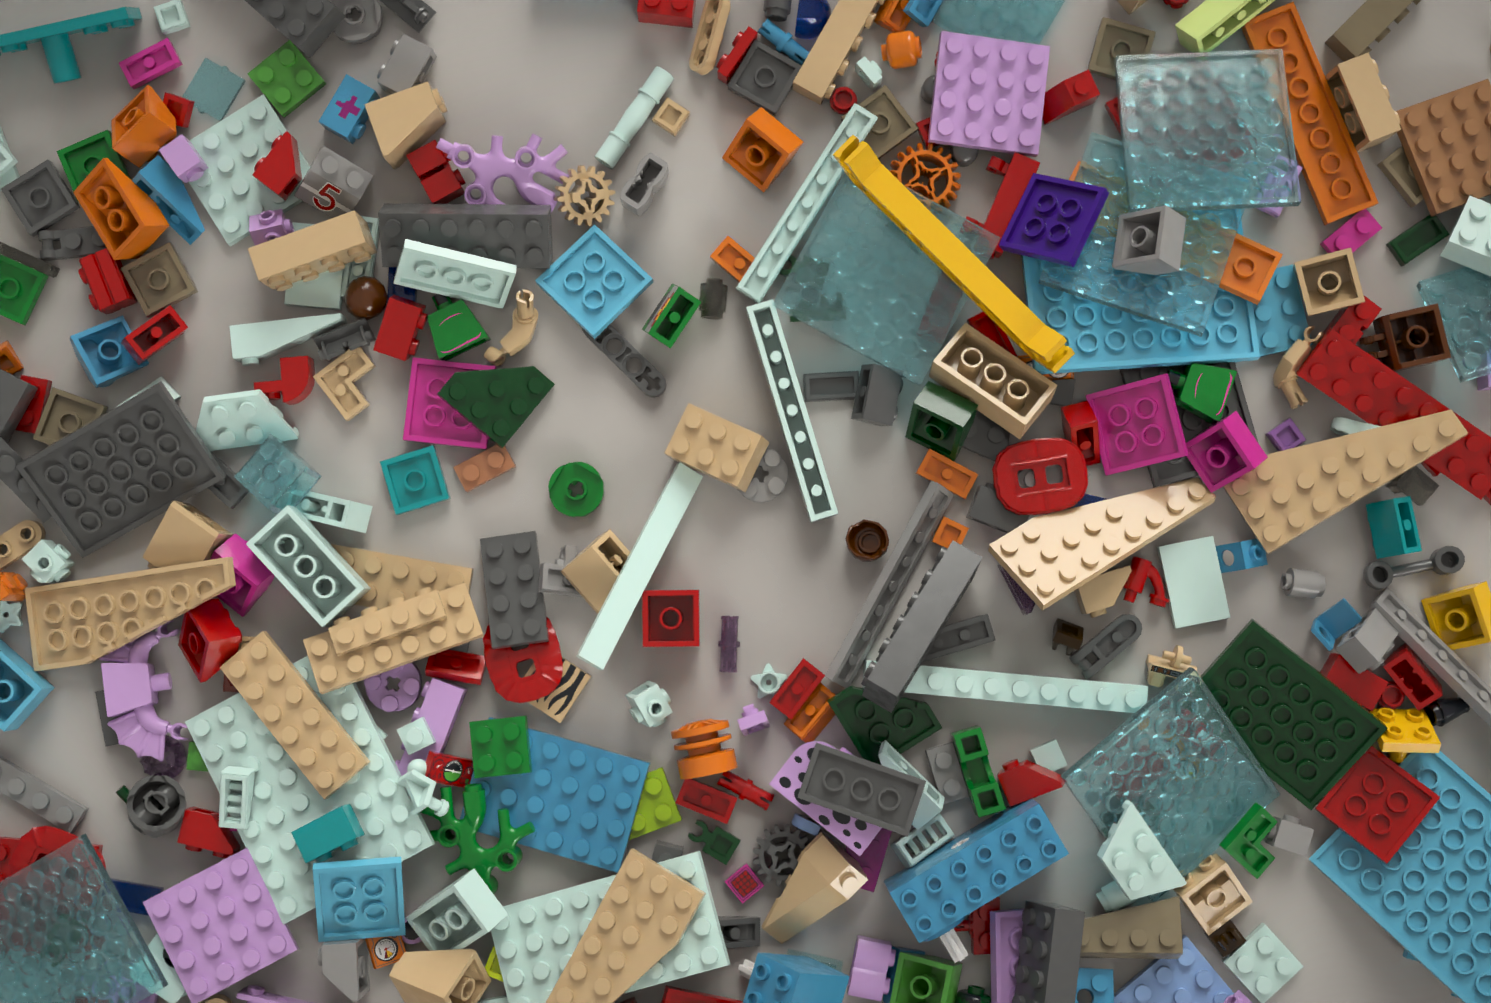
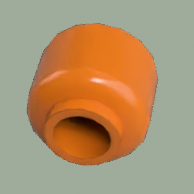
M909 30L888 34L886 44L881 45L883 61H888L893 69L916 66L918 59L922 58L920 36H915Z

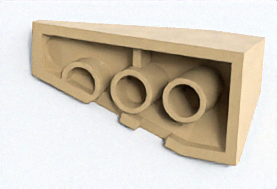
M822 832L800 853L797 859L798 865L793 874H789L785 881L786 887L779 898H776L762 924V929L781 944L849 900L868 881L859 862Z

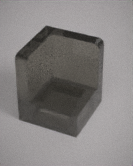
M1415 466L1391 480L1386 487L1394 494L1403 492L1406 496H1411V500L1415 504L1422 506L1439 485Z

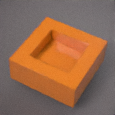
M943 516L931 542L941 547L944 546L947 549L952 541L961 545L969 528Z

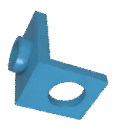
M1258 539L1215 546L1221 573L1268 565L1265 550ZM1226 550L1231 551L1234 555V562L1231 566L1226 565L1223 561V553Z
M1343 598L1314 619L1311 632L1330 651L1334 647L1335 640L1361 622L1362 617Z

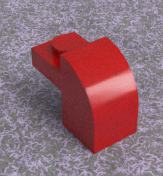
M308 355L280 358L281 380L253 382L254 390L260 389L269 398V401L281 399L280 395H282L284 403L288 405L297 404L307 398L314 387V359Z

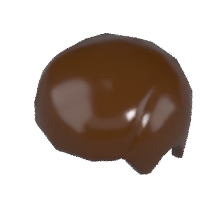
M362 276L354 279L349 284L344 295V303L347 311L356 319L365 317L366 320H370L382 313L388 296L384 285L373 277Z
M864 519L848 528L845 538L847 548L855 559L862 562H871L879 559L887 552L889 537L887 530L879 522Z

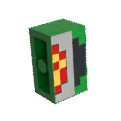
M671 284L642 330L671 349L701 304V301L681 287Z

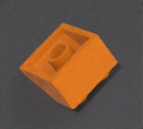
M149 85L111 120L112 149L138 168L146 161H152L156 157L158 150L164 144L174 140L177 134L175 117Z
M761 107L745 120L722 159L764 193L791 162L803 141Z

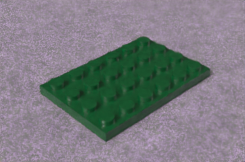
M1254 619L1247 623L1200 677L1199 683H1194L1189 692L1184 694L1178 701L1182 708L1190 711L1207 728L1310 810L1320 802L1388 729L1382 721Z

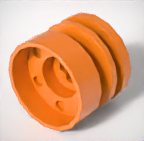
M728 719L695 721L671 731L672 739L685 738L686 741L674 745V750L688 751V756L677 760L680 779L699 778L738 768L734 748H721L720 743L732 738L731 733L718 735V730L729 727Z

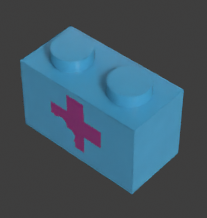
M346 74L318 122L326 130L353 144L356 139H360L366 130L365 123L369 116L364 104L378 100L380 96L374 89Z

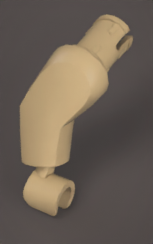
M522 290L523 298H521L520 291L516 293L517 308H515L512 315V329L500 341L503 347L498 350L491 346L484 353V357L494 366H501L506 359L507 353L513 357L532 340L539 315L533 305L534 295L529 290Z
M1309 326L1305 329L1304 340L1297 339L1287 350L1273 375L1274 386L1282 389L1291 405V409H1296L1298 405L1302 406L1308 402L1296 381L1298 379L1296 372L1311 354L1312 348L1310 344L1320 342L1324 336V333L1321 331L1315 339L1310 338V333L1314 330L1315 326Z

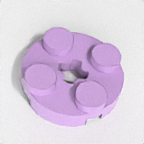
M413 662L364 679L369 700L377 708L386 712L402 711L409 708L417 701L421 693L422 675ZM390 676L393 679L397 677L400 679L398 683L400 689L398 691L388 689V678Z

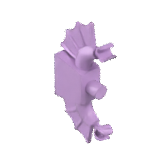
M174 620L157 628L156 632L150 631L100 658L101 661L118 662L101 663L107 717H118L109 721L107 725L116 732L119 745L132 748L138 758L152 756L159 760V762L164 761L165 735L167 733H170L177 740L186 741L189 739L180 735V730L183 727L187 728L186 724L175 723L171 725L169 721L159 718L153 705L159 702L157 691L172 689V678L170 673L155 675L154 665L148 664L150 649L160 642V638L173 637L179 633V629H175L170 633L167 631L168 624Z

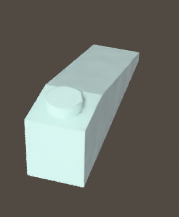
M341 313L231 325L229 327L232 357L234 360L242 362L243 366L258 365L259 360L269 359L347 323L346 317Z

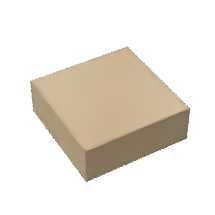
M667 97L653 117L652 122L675 137L689 117L690 112Z

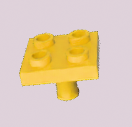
M1384 707L1380 709L1374 708L1373 711H1369L1388 728L1377 739L1381 751L1388 752L1387 756L1393 762L1402 763L1407 757V752L1439 753L1441 743L1425 710L1421 709L1418 711L1416 708L1390 709Z

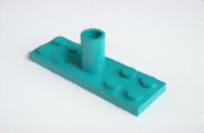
M122 7L1 34L0 50L3 53H15L28 50L27 44L41 42L54 84L80 79L82 77L69 35L84 32V35L101 34L108 32L107 26H111L112 29L135 26L134 20L142 19L141 12L137 7Z

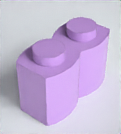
M857 935L847 985L848 995L881 1001L883 994L888 995L890 978L886 977L888 966H894L896 950L892 949L891 941Z

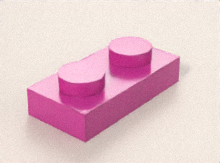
M168 38L119 62L130 87L134 90L183 65L172 42Z
M1364 209L1353 215L1322 241L1320 245L1327 253L1351 248L1353 253L1381 230L1382 227L1369 211Z

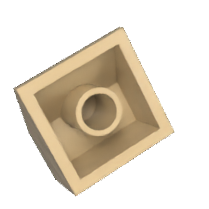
M1351 248L1294 262V271L1301 299L1308 317L1365 302Z

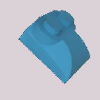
M123 315L70 336V342L75 355L89 381L96 388L108 387L115 380L149 365L148 360L138 365L121 344L124 337L132 332Z

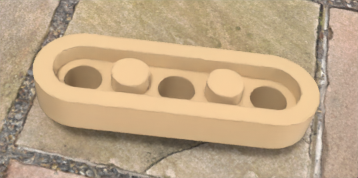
M706 0L689 59L691 70L700 75L709 73L716 65L719 47L730 13V0Z
M24 520L0 535V572L25 556L41 539L45 540L46 532L41 523L33 520ZM27 529L31 531V536L28 539L24 536ZM4 544L8 548L6 554H2L1 547Z

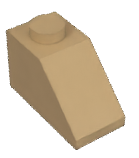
M1130 565L1103 572L1076 589L1074 592L1081 614L1090 613L1091 618L1106 614V608L1114 606L1132 571Z

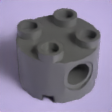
M164 775L146 776L136 782L129 791L127 798L128 819L134 829L143 835L153 838L167 835L175 830L183 820L186 809L185 792L180 784L171 777Z

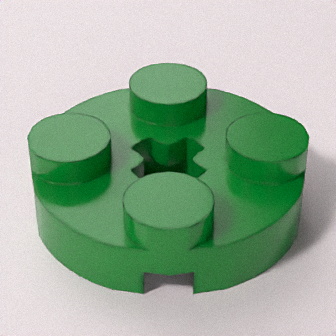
M573 462L560 466L552 474L549 481V495L554 507L562 514L570 517H585L600 506L604 497V482L599 472L584 462ZM581 482V488L584 490V493L572 497V490L569 489V486Z

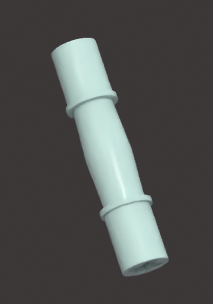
M656 66L644 85L638 89L639 94L624 112L614 131L609 132V136L594 156L601 164L609 169H613L625 150L631 146L629 142L642 127L653 107L660 103V99L674 80L673 76L666 70Z

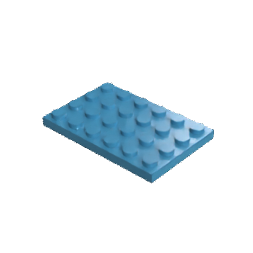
M528 728L532 772L474 778L473 771L470 784L481 783L482 788L485 789L486 814L477 832L500 838L497 810L508 808L510 824L513 828H518L528 822H532L535 827V832L523 837L518 841V844L618 873L624 860L650 762ZM463 806V810H462V813H461L460 820L463 819L464 816H465L464 806Z

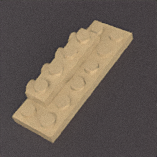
M466 583L439 592L438 590L432 591L430 587L420 589L415 592L416 597L406 601L404 597L392 599L388 602L389 607L380 610L377 607L366 608L360 612V617L352 620L349 616L338 618L333 621L334 626L328 628L329 631L304 639L303 643L319 692L325 694L484 637Z

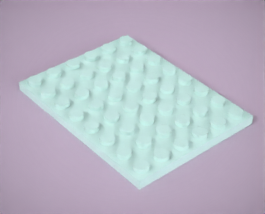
M308 656L298 660L293 665L370 760L368 765L328 799L322 798L240 693L185 721L219 794L220 775L226 767L235 766L255 769L249 828L247 830L237 829L259 870L283 925L316 908L313 880V863H316V861L305 863L293 838L292 831L340 806L351 804L365 835L357 838L359 844L346 851H342L341 847L332 851L333 857L325 862L400 856L403 862L436 844L421 813L418 812L415 815L409 813L412 801L407 789L397 784L398 778L402 775L356 683L321 694ZM231 789V793L242 794V790ZM230 801L229 805L241 806L242 802ZM229 812L231 817L241 818L240 813Z

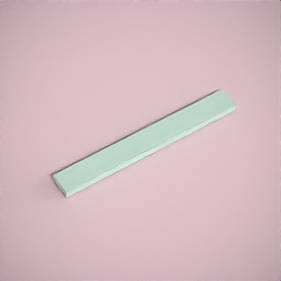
M853 104L736 287L737 291L756 303H761L844 173V170L833 154L852 135L856 136L859 142L864 141L876 123L877 116L858 104Z
M681 462L676 464L576 657L598 670L604 669L703 478L702 475Z

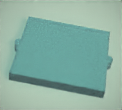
M205 58L182 97L195 101L194 107L198 108L201 114L205 112L221 121L240 92L245 80L230 72L227 66L221 67Z

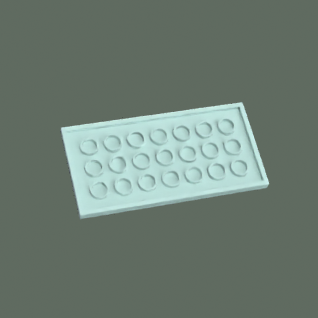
M700 851L658 862L661 866L704 891L706 895L678 945L660 959L654 967L649 969L625 993L730 965ZM616 875L503 906L508 915L491 929L508 1003H546Z

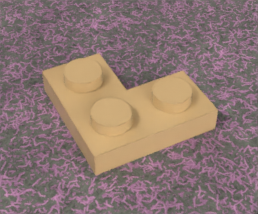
M362 347L351 351L348 349L344 354L315 374L313 378L344 419L350 421L370 405L354 382L376 366Z

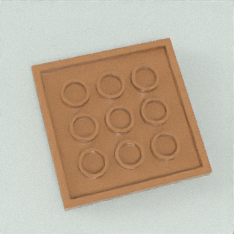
M1488 79L1396 111L1400 117L1401 128L1397 134L1431 217L1465 205L1469 196L1481 199L1491 195V84Z

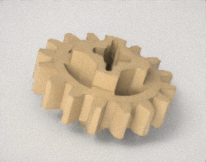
M578 165L577 172L569 168V177H559L563 185L555 186V189L560 191V196L555 197L554 201L562 203L558 211H567L565 219L570 221L574 218V224L581 225L583 220L587 226H592V219L599 223L602 222L600 215H609L610 212L606 207L615 203L609 199V196L615 194V191L609 190L607 187L612 181L610 179L603 180L604 171H598L595 174L596 169L594 166H589L586 171L584 165ZM589 178L596 181L600 188H595ZM575 181V186L569 192L570 186ZM585 191L589 192V197L582 200L581 194H584ZM600 200L598 207L595 209L594 206ZM570 203L576 204L578 206V211H580L581 214L576 212L571 207Z

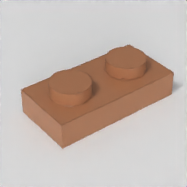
M494 445L453 468L465 491L469 492L515 468L516 465L506 446L500 448L498 445Z

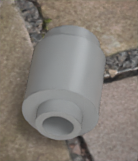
M1289 568L1286 573L1282 574L1280 586L1287 596L1314 599L1324 594L1326 580L1325 576L1320 575L1317 571Z

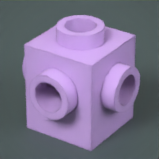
M282 209L267 210L260 214L249 216V233L255 246L294 232L291 219L285 218Z

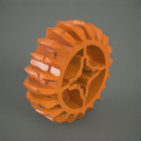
M918 143L916 152L911 146H907V155L899 152L897 154L899 161L892 160L890 166L894 170L889 171L902 183V172L911 164L914 177L904 186L911 193H921L925 200L928 199V201H919L930 212L933 209L936 215H940L942 212L940 205L948 209L951 206L949 200L955 201L957 198L956 193L953 191L960 190L961 185L954 181L961 178V173L952 172L957 169L958 164L957 162L948 163L952 158L950 153L945 157L941 156L943 152L942 147H939L937 152L932 151V143L928 144L927 150H923L922 143ZM922 161L931 162L938 167L929 169L924 166ZM920 176L929 178L926 186L918 182ZM944 176L946 182L945 190L940 196L936 197L934 183Z

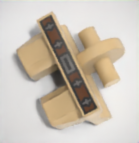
M1176 645L1173 652L1164 650L1162 657L1150 654L1147 656V681L1149 685L1162 687L1165 677L1169 676L1174 678L1173 690L1187 694L1193 683H1199L1201 676L1197 674V666L1190 665L1192 657L1183 655L1182 646Z

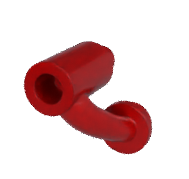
M1133 556L1130 564L1132 571L1123 586L1126 589L1123 600L1134 603L1137 593L1142 594L1148 577L1154 589V594H1149V603L1165 608L1170 600L1165 598L1164 587L1158 570L1152 565L1151 561Z

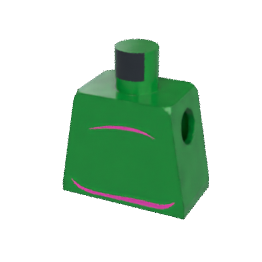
M436 294L432 297L438 311L429 314L427 319L440 360L448 361L491 340L463 300L452 303L449 296Z
M1197 363L1187 365L1183 374L1169 369L1167 374L1169 375L1171 387L1177 390L1175 396L1176 405L1208 423L1215 424L1220 422L1237 371Z

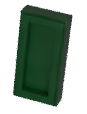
M1428 215L1388 242L1386 246L1402 267L1450 234L1436 215L1432 217Z

